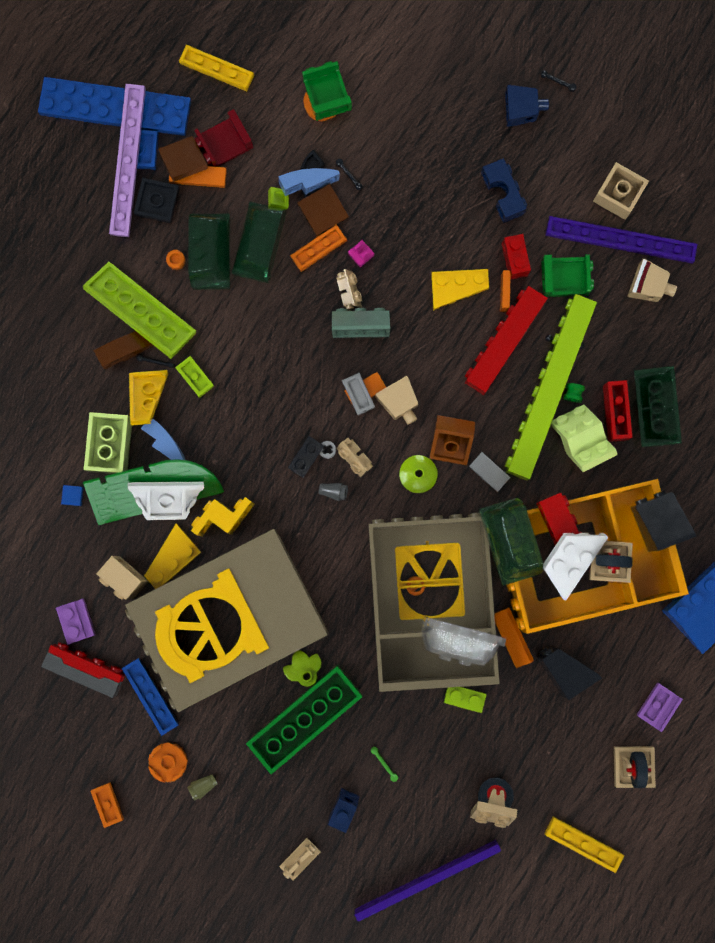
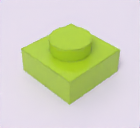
M270 187L268 190V207L287 210L289 207L288 195L285 196L280 188Z

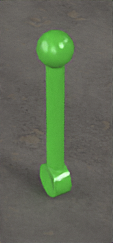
M372 747L371 753L376 755L390 774L391 781L396 782L398 775L391 771L378 753V748Z

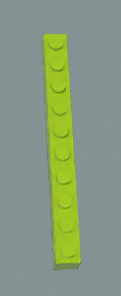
M577 294L572 299H568L565 309L568 311L566 316L561 317L558 325L561 327L559 334L555 333L552 344H554L553 350L548 351L545 359L548 362L545 369L542 368L538 379H541L540 384L535 386L532 396L534 400L526 408V421L521 422L518 429L521 434L519 439L515 438L511 448L514 450L512 457L508 456L505 467H507L506 473L524 480L531 478L597 304L596 301Z

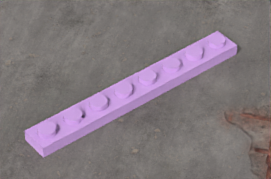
M126 84L109 231V234L113 236H130L146 91L145 86Z

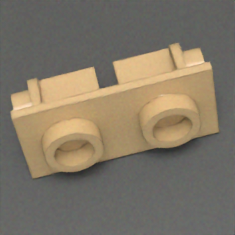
M344 269V272L338 273L336 278L339 290L347 291L341 294L343 306L347 310L354 309L353 306L362 308V296L356 286L357 277L352 271Z
M348 437L336 448L339 455L350 464L352 471L360 477L373 467L371 465L372 462L364 453L359 456L356 454L361 449L353 439L350 440Z
M306 838L279 867L284 871L283 875L287 879L291 878L294 881L321 851Z

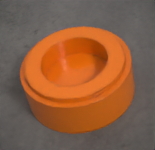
M172 250L167 254L166 262L171 269L179 270L184 267L186 258L181 251Z
M412 576L407 581L423 579L418 576ZM409 587L407 591L411 595L417 596L424 592L425 587L420 588L419 591H416L417 588Z

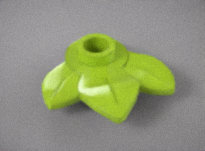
M298 650L292 656V665L283 667L284 674L291 681H299L302 686L311 687L317 681V672L321 668V659L318 654L308 657L303 651ZM307 673L310 674L309 680L304 679V675Z

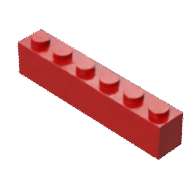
M528 286L526 291L523 289L520 291L516 298L519 300L516 306H510L506 313L508 318L505 322L501 320L495 329L498 333L495 337L491 336L485 344L488 347L485 353L482 351L475 359L477 365L474 369L470 367L464 376L467 378L465 384L482 395L486 393L548 299L530 286Z

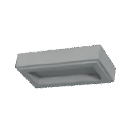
M360 373L342 380L357 415L375 408Z
M483 452L469 466L496 492L511 478Z

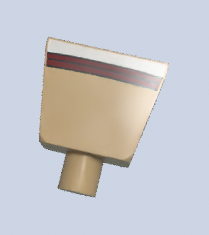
M642 259L638 264L627 297L658 302L663 297V294L673 297L677 286L667 283L670 277L668 271L646 259Z

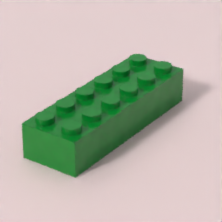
M336 665L251 737L246 745L268 772L273 774L360 700L363 694L339 665Z

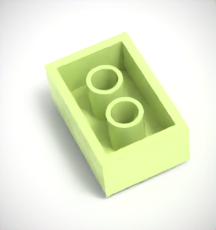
M89 412L84 461L85 471L115 474L128 470L132 430L130 416Z

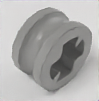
M331 441L321 443L326 447L332 446L331 451L333 452L331 454H323L321 451L320 455L325 459L334 457L336 454L335 445Z

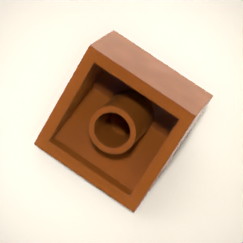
M437 415L429 459L467 465L474 438L475 422Z

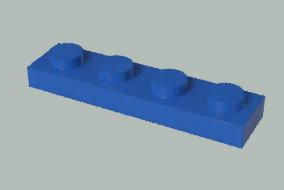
M138 658L123 667L124 674L161 736L179 725L177 719L141 659Z

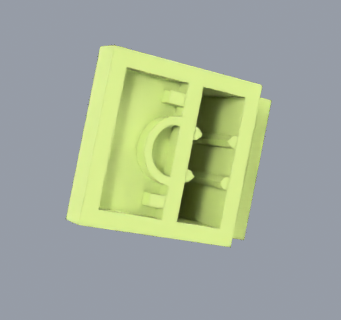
M585 405L576 407L574 410L552 420L551 425L561 436L566 454L582 472L617 455L616 449L606 439L602 422Z

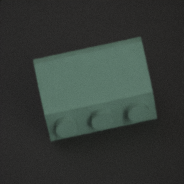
M344 308L336 309V311H332L333 338L389 337V311H385V308H375L374 311H366L365 308H357L355 311H347Z

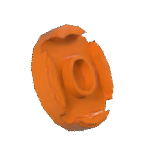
M171 742L161 743L155 747L148 759L150 773L160 782H173L179 779L185 772L188 763L187 755L183 748Z

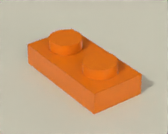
M111 782L91 790L104 828L124 820Z

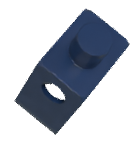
M507 85L505 91L507 127L535 122L539 111L549 109V100L538 99V90L536 88Z
M341 788L328 818L327 825L346 833L357 809L359 796Z

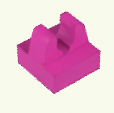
M363 240L348 251L349 256L359 267H362L374 256V252Z

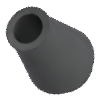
M321 483L319 486V495H324L337 501L346 500L348 485H344V483Z

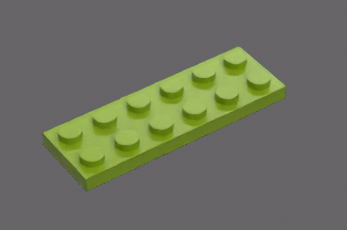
M110 262L104 265L83 285V289L170 359L196 334L195 329Z

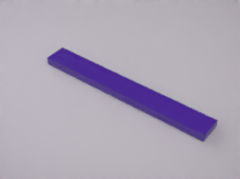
M553 216L548 218L545 236L692 264L695 262L697 250L696 243Z
M496 840L485 844L356 908L355 917L357 921H361L501 852V849Z

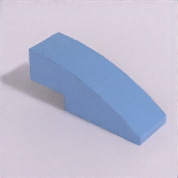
M302 169L278 176L279 185L285 196L301 189L305 195H308L328 184L339 181L340 173L338 170Z
M152 419L151 424H144L141 427L143 431L156 439L152 447L171 460H185L182 451L173 437L157 421Z

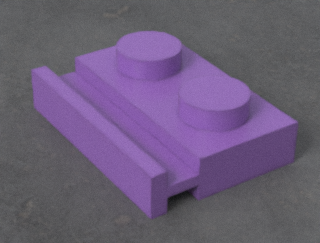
M85 599L56 608L67 645L96 635Z
M656 683L636 716L662 732L683 699L661 684Z

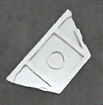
M204 482L128 483V490L132 492L135 502L142 509L146 520L186 519L190 513V508L197 501V496L204 489Z
M563 533L543 563L544 571L564 600H567L608 539L606 534Z

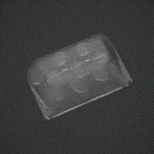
M425 616L423 618L422 639L425 648L432 653L439 654L440 659L451 661V658L458 659L459 664L471 666V663L484 666L494 658L499 646H505L506 638Z

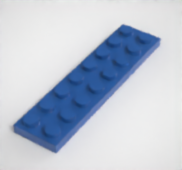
M44 77L38 113L41 116L121 127L125 88ZM145 91L141 130L185 136L191 98Z

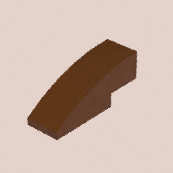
M134 331L93 351L101 366L106 370L121 361L129 360L154 345Z

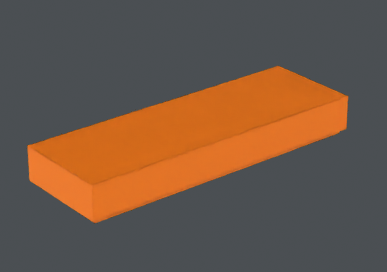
M208 166L206 170L175 182L172 181L169 175V183L225 188L227 169L224 167Z
M336 224L294 252L290 257L300 272H302L347 242V238Z
M510 608L495 612V624L515 667L518 668L532 663L534 659Z

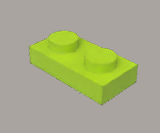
M191 356L175 367L199 398L214 387Z
M448 687L444 703L482 713L486 693L464 687Z

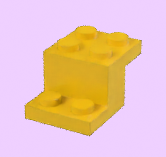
M246 497L243 500L239 499L233 507L236 509L233 512L215 499L208 501L203 508L205 511L203 515L196 517L191 524L193 527L191 531L197 536H203L211 524L214 523L226 533L232 535L255 504Z

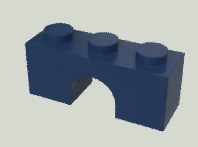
M504 158L483 166L481 171L488 190L500 187L506 192V197L498 200L496 205L503 223L524 215L527 207L525 198L519 194L518 182L513 180L511 176V167L509 163L506 164Z

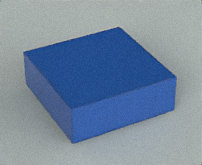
M63 485L61 504L82 506L84 487Z

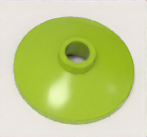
M415 455L409 457L400 468V481L410 492L424 493L430 490L436 483L437 468L433 461L425 456ZM417 470L422 471L421 477L415 475Z

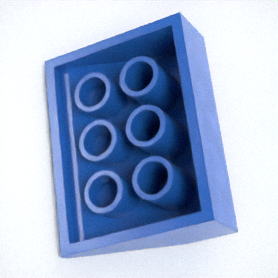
M715 562L687 587L689 594L676 597L662 610L701 654H704L715 643Z

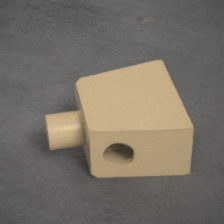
M407 376L375 394L376 399L394 420L402 416L407 425L417 420L412 410L418 407V401Z

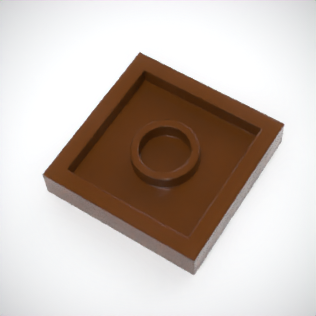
M193 136L158 149L173 182L208 169L207 163Z
M330 184L297 202L316 236L349 217Z

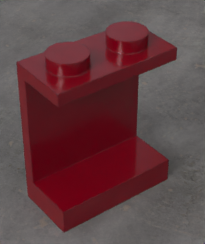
M234 109L227 112L229 119L201 134L198 128L194 130L197 136L194 138L199 148L203 147L205 151L203 156L208 164L212 163L213 167H218L253 148L252 140Z

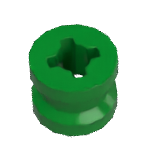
M567 383L565 387L567 392L564 394L563 399L582 403V392L585 391V386Z

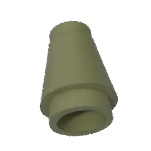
M213 774L190 782L191 785L187 788L195 801L198 798L202 799L218 783Z

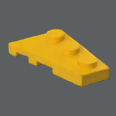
M488 269L431 272L433 311L489 289Z
M168 370L129 373L131 425L151 424L168 376Z
M175 524L144 576L157 589L165 585L202 552L180 526Z

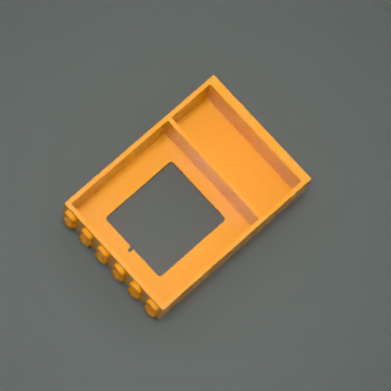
M658 479L568 500L570 514L573 513L578 524L591 522L595 535H599V533L606 534L608 536L606 541L633 543V562L630 583L607 581L608 583L605 586L572 593L567 600L560 596L538 601L531 572H526V569L530 568L523 538L549 532L539 509L535 508L493 519L494 523L491 524L493 534H497L499 542H496L498 553H502L503 561H501V567L503 572L507 573L508 580H506L507 590L512 592L513 599H510L512 609L517 612L518 617L515 618V621L521 632L528 634L689 594L676 544L660 551L648 552L630 508L636 505L635 501L647 498V500L654 499V494L661 492Z

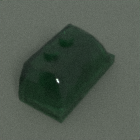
M254 202L249 203L232 275L269 283L287 213L285 209L268 207L267 205Z
M190 213L188 271L193 290L230 289V214Z
M674 366L634 370L642 448L682 444Z
M514 498L479 509L502 586L542 574L543 560L527 509L522 500Z

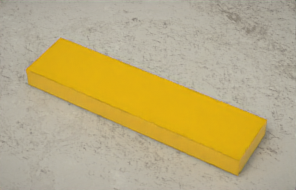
M189 45L185 46L179 59V63L246 92L254 78L253 72Z
M554 816L544 833L547 837L614 873L617 872L624 858L622 853Z

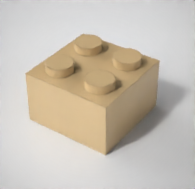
M616 162L593 202L626 220L649 180Z
M111 556L96 573L100 577L99 581L106 587H112L115 590L113 593L121 600L134 599L149 582L120 556Z

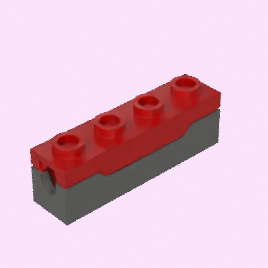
M60 642L50 646L49 652H47L41 666L42 668L111 698L117 696L126 676L122 673L121 668L113 665L110 668L104 665V661L98 658H93V660L87 658L86 653L79 650L71 651L68 645Z

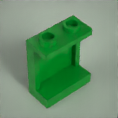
M338 61L326 62L323 66L310 67L302 72L303 82L316 121L352 110V102L350 96L347 95Z
M586 254L584 257L552 258V255L543 256L541 260L542 295L546 297L574 296L575 294L588 296L591 290L594 289V279L591 278L593 260H590V254Z

